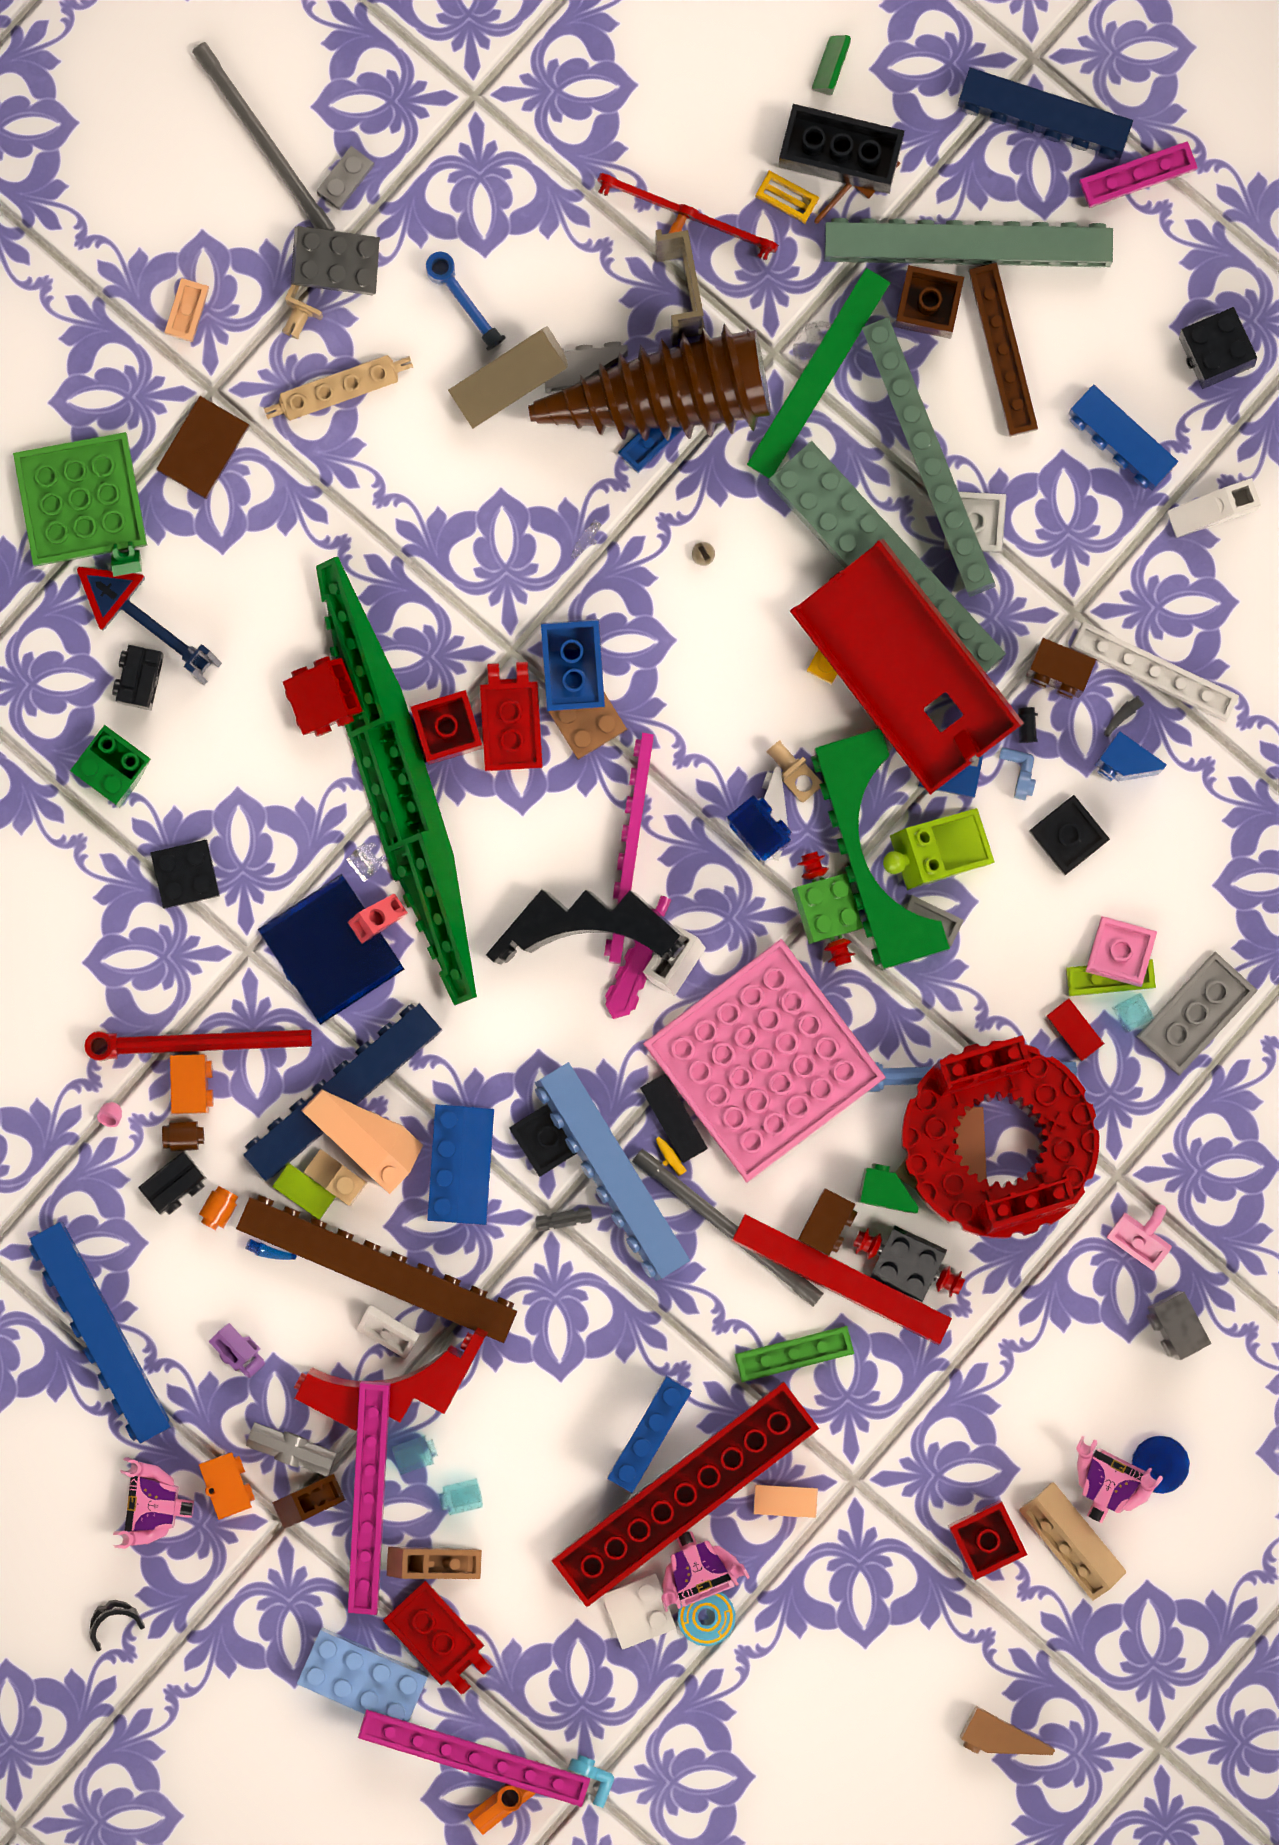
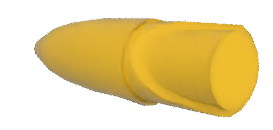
M657 1137V1145L665 1158L662 1164L665 1167L668 1164L672 1166L678 1176L687 1172L680 1158L669 1144L662 1138Z

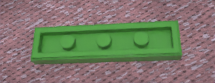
M843 1326L734 1355L741 1382L852 1355L854 1350L848 1327Z

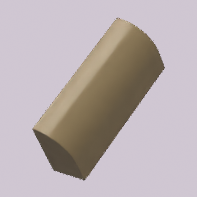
M546 326L448 389L472 429H474L567 369V359L549 327Z

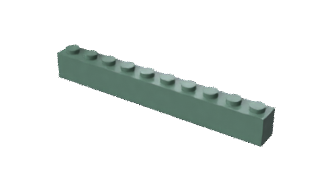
M833 218L831 222H826L824 262L989 265L997 263V265L1111 267L1113 263V228H1106L1104 223H1091L1089 227H1078L1077 223L1065 222L1061 223L1060 227L1049 226L1047 222H1033L1032 226H1020V222L1007 221L1003 222L1002 226L992 225L990 221H976L974 225H963V221L949 220L946 221V224H934L933 220H918L917 224H906V220L891 219L889 223H877L876 219L866 218L861 219L860 223H848L846 218Z
M889 317L862 327L969 597L996 587Z

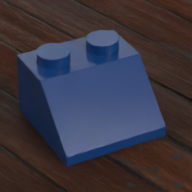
M1119 731L1095 763V766L1099 768L1097 773L1110 782L1113 779L1119 782L1159 775L1167 764Z

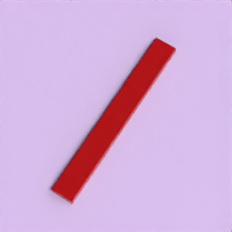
M746 1214L743 1215L731 1240L936 1345L941 1344L952 1320L951 1317Z

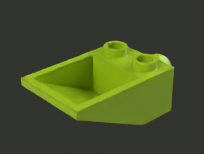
M977 808L911 826L889 835L894 851L887 853L883 859V867L888 873H902L907 890L995 863Z

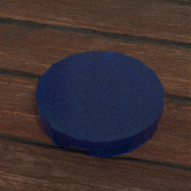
M1158 1435L1146 1438L1138 1444L1132 1454V1465L1144 1471L1152 1468L1150 1475L1155 1480L1160 1475L1163 1477V1480L1154 1489L1153 1493L1164 1494L1176 1490L1184 1483L1189 1474L1190 1461L1187 1451L1181 1443L1171 1437Z

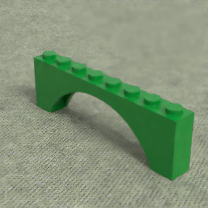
M878 728L816 747L814 749L815 755L811 756L812 765L815 773L821 772L824 783L819 784L823 799H829L832 810L828 811V816L832 828L838 827L841 838L836 839L841 856L846 854L849 865L845 866L849 883L855 882L858 891L853 896L858 911L863 909L866 921L862 922L866 938L872 937L875 948L870 950L875 966L881 965L883 971L948 951L950 947L942 921L917 915L895 902L879 886L871 874L862 853L859 838V812L863 794L874 773L890 756L882 731Z

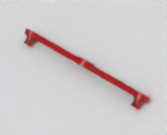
M599 174L597 181L600 182L601 187L598 193L603 194L604 191V196H608L610 189L614 188L674 213L681 214L689 220L697 221L758 246L760 252L757 257L761 259L763 256V260H767L769 253H776L779 245L769 239L758 237L706 216L691 206L679 205L622 182L608 174Z

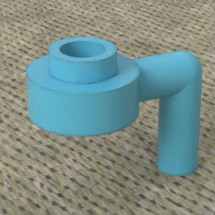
M579 1755L577 1760L572 1758L568 1770L601 1782L593 1804L604 1808L614 1782L613 1774L594 1767L595 1760L582 1755Z

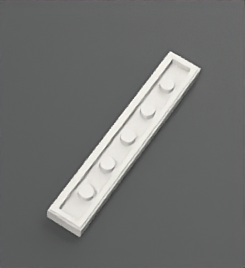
M1084 621L1070 647L1224 722L1228 721L1239 698V695Z

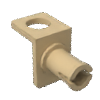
M291 285L285 301L287 305L291 306L293 311L282 332L288 336L291 334L292 338L299 339V335L308 317L322 320L323 314L320 310L294 299L300 286Z
M781 740L766 751L783 770L782 781L800 802L804 803L820 789L819 784L822 782L805 763L806 759L804 757L795 759L782 744ZM801 775H806L812 780V787L806 792L799 791L795 785L796 779Z

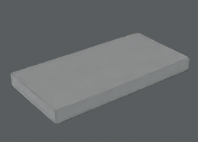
M1215 951L1136 1037L1180 1076L1258 990Z

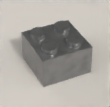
M1178 1291L1147 1307L1150 1314L1146 1317L1153 1330L1161 1332L1164 1340L1160 1341L1168 1357L1183 1360L1212 1344L1185 1292Z

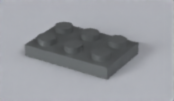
M303 226L295 227L291 285L375 295L380 237Z

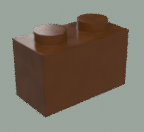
M824 1188L797 1240L830 1256L832 1251L837 1253L844 1241V1237L840 1236L844 1226L851 1227L858 1213L853 1210L856 1204Z

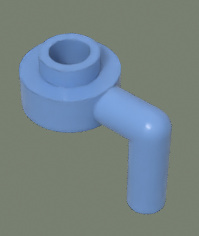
M1002 747L1000 759L1021 764L1014 798L1025 801L1027 795H1033L1036 780L1031 779L1034 757L1028 753Z

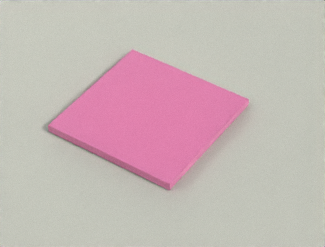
M783 939L777 941L643 1043L746 1183L886 1079V1076Z

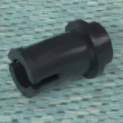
M1035 707L1018 708V715L1024 722L1019 727V743L1038 742L1035 717L1038 716V713H1035Z

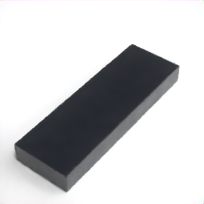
M666 1074L640 1087L683 1163L708 1149Z

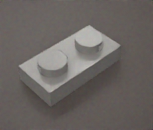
M351 146L316 190L317 193L340 210L374 167V162Z

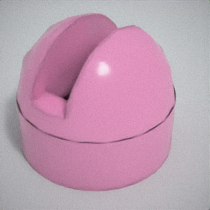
M115 1102L105 1103L100 1108L97 1119L107 1127H117L122 1118V1109Z

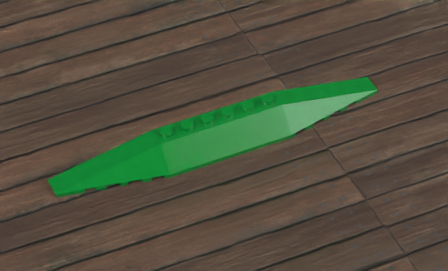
M333 557L316 566L321 601L326 602L328 616L324 617L326 630L331 629L334 646L330 647L331 658L343 659L363 712L353 716V722L345 725L391 874L395 882L400 881L405 892L402 896L407 908L412 907L418 919L415 925L419 932H424L430 944L427 950L432 960L437 959L442 970L439 972V975L455 1006L477 998L454 853L402 689L339 557Z

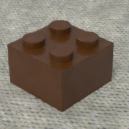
M908 265L895 327L951 339L965 277Z
M1042 638L1030 663L1026 677L1031 678V684L1046 689L1048 685L1058 689L1056 694L1072 700L1074 696L1079 698L1084 692L1097 659Z

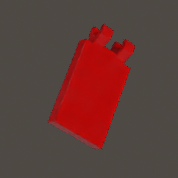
M516 662V679H500L499 663L487 664L488 684L480 685L485 771L543 768L538 681L529 682L528 662Z
M427 1580L383 1619V1622L441 1686L448 1680L461 1695L472 1687L460 1675L472 1663L483 1675L493 1667L479 1652L485 1646L484 1643Z

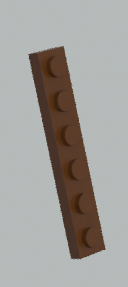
M993 263L969 269L968 273L1009 437L1037 431L1038 425L998 265Z

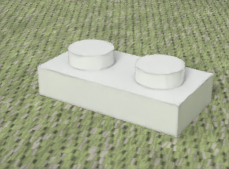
M372 1305L368 1307L356 1330L404 1359L407 1358L420 1334Z

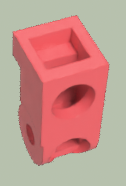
M392 894L358 912L348 921V924L362 944L403 918L408 912L396 894Z

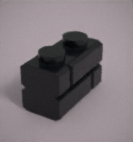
M128 645L127 651L122 650L119 659V667L123 668L121 679H115L112 695L116 696L115 701L117 703L152 711L164 658L163 652L134 645Z
M182 1151L138 1188L160 1215L165 1212L171 1215L182 1206L180 1200L188 1193L193 1197L205 1187L202 1182L207 1177L188 1153Z

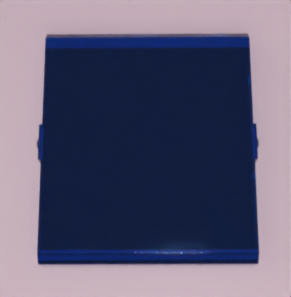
M342 874L258 928L259 933L284 969L283 972L286 975V979L296 987L320 1025L405 970L381 932L362 944L357 938L348 921L365 908Z

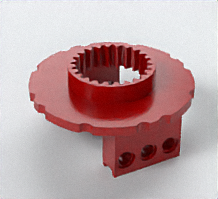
M1023 1035L1005 1041H991L987 1046H980L977 1043L964 1047L963 1052L958 1055L951 1053L942 1060H939L916 1086L917 1095L909 1100L903 1117L901 1146L907 1153V1159L904 1164L908 1175L916 1180V1192L924 1203L945 1222L958 1223L962 1231L981 1237L1007 1239L1014 1233L1026 1236L1037 1232L1041 1225L1046 1224L1050 1226L1065 1216L1084 1195V1184L1087 1180L1092 1179L1098 1161L1100 1135L1093 1123L1096 1118L1093 1104L1088 1103L1084 1096L1085 1088L1078 1078L1053 1056L1044 1057L1038 1048L1026 1045ZM995 1096L1000 1102L1005 1097H1008L1009 1104L1019 1101V1109L1021 1110L1029 1108L1028 1117L1037 1118L1034 1126L1042 1128L1038 1138L1044 1140L1038 1146V1149L1043 1153L1036 1157L1039 1163H1035L1030 1168L1032 1172L1028 1171L1023 1176V1179L1019 1177L1013 1184L1010 1181H1006L1002 1187L998 1181L989 1186L988 1179L986 1178L978 1182V1174L976 1173L968 1175L969 1166L960 1165L963 1157L962 1155H955L959 1145L953 1143L959 1135L954 1130L960 1127L961 1122L958 1119L965 1117V1110L970 1111L974 1104L980 1105L984 1098L987 1102H991Z

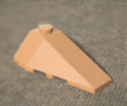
M322 1089L301 1110L389 1194L409 1175L423 1147V1144L403 1125L392 1122Z

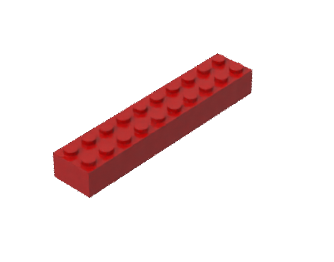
M783 1381L558 1553L551 1561L584 1605L588 1607L820 1428Z

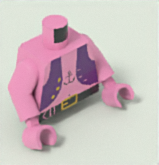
M1082 1436L1076 1447L1079 1453L1077 1470L1079 1485L1083 1489L1082 1495L1093 1500L1087 1516L1103 1523L1109 1509L1116 1513H1121L1123 1510L1132 1511L1147 1502L1154 1489L1163 1480V1477L1160 1475L1155 1480L1150 1475L1152 1468L1144 1471L1101 1448L1095 1450L1098 1444L1097 1440L1094 1439L1091 1446H1088L1084 1443L1085 1436Z
M129 1457L123 1459L131 1463V1468L128 1471L120 1470V1472L131 1478L125 1530L113 1533V1535H121L123 1541L120 1545H113L115 1548L125 1549L130 1545L150 1544L166 1536L169 1529L174 1528L176 1516L192 1518L194 1500L178 1499L179 1486L174 1485V1480L169 1474L157 1465L138 1462Z
M685 1532L677 1538L681 1551L670 1556L672 1563L666 1566L662 1584L663 1595L661 1596L664 1610L667 1612V1607L671 1604H677L678 1609L681 1608V1604L683 1607L738 1586L737 1579L740 1576H746L747 1579L750 1576L744 1565L740 1564L736 1557L720 1546H712L709 1541L697 1544L693 1532Z

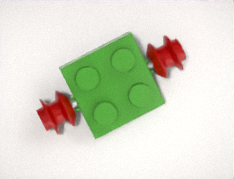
M818 851L801 856L802 862L797 864L804 866L806 871L801 878L811 880L812 883L795 887L792 891L808 943L812 944L830 938V941L833 942L828 943L824 951H829L832 954V958L828 963L834 962L835 967L852 962L851 956L856 955L848 951L847 946L852 941L840 938L844 934L863 929V925L847 874L827 879L821 877L827 873L829 868L822 867L821 860L825 855L819 856Z

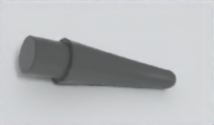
M1138 695L1131 701H1127L1118 710L1104 732L1106 737L1110 736L1124 720L1136 713V710L1144 705V702Z

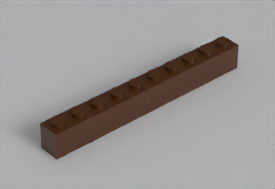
M258 1194L256 1199L249 1197L236 1227L237 1230L473 1331L478 1327L488 1332L487 1337L505 1343L518 1313L517 1310L513 1309L515 1303L498 1297L496 1302L486 1297L487 1291L473 1285L470 1290L459 1286L461 1280L445 1274L443 1279L433 1275L434 1269L422 1263H418L417 1267L407 1264L408 1258L392 1251L390 1256L379 1252L381 1246L365 1240L363 1244L353 1241L354 1234L338 1228L337 1233L326 1229L328 1223L311 1217L310 1222L299 1218L300 1211L285 1206L283 1210L273 1207L274 1200Z

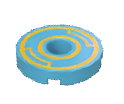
M720 1592L685 1607L681 1604L677 1619L681 1632L689 1641L696 1645L712 1646L721 1643L729 1637L735 1625L736 1614L733 1603L726 1594ZM702 1609H711L715 1613V1620L712 1624L703 1625L699 1622L698 1614Z

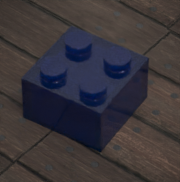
M753 795L727 816L726 823L759 863L764 866L790 845L791 839L789 836L792 832L781 819L776 822L770 815L773 809L763 797L757 799Z

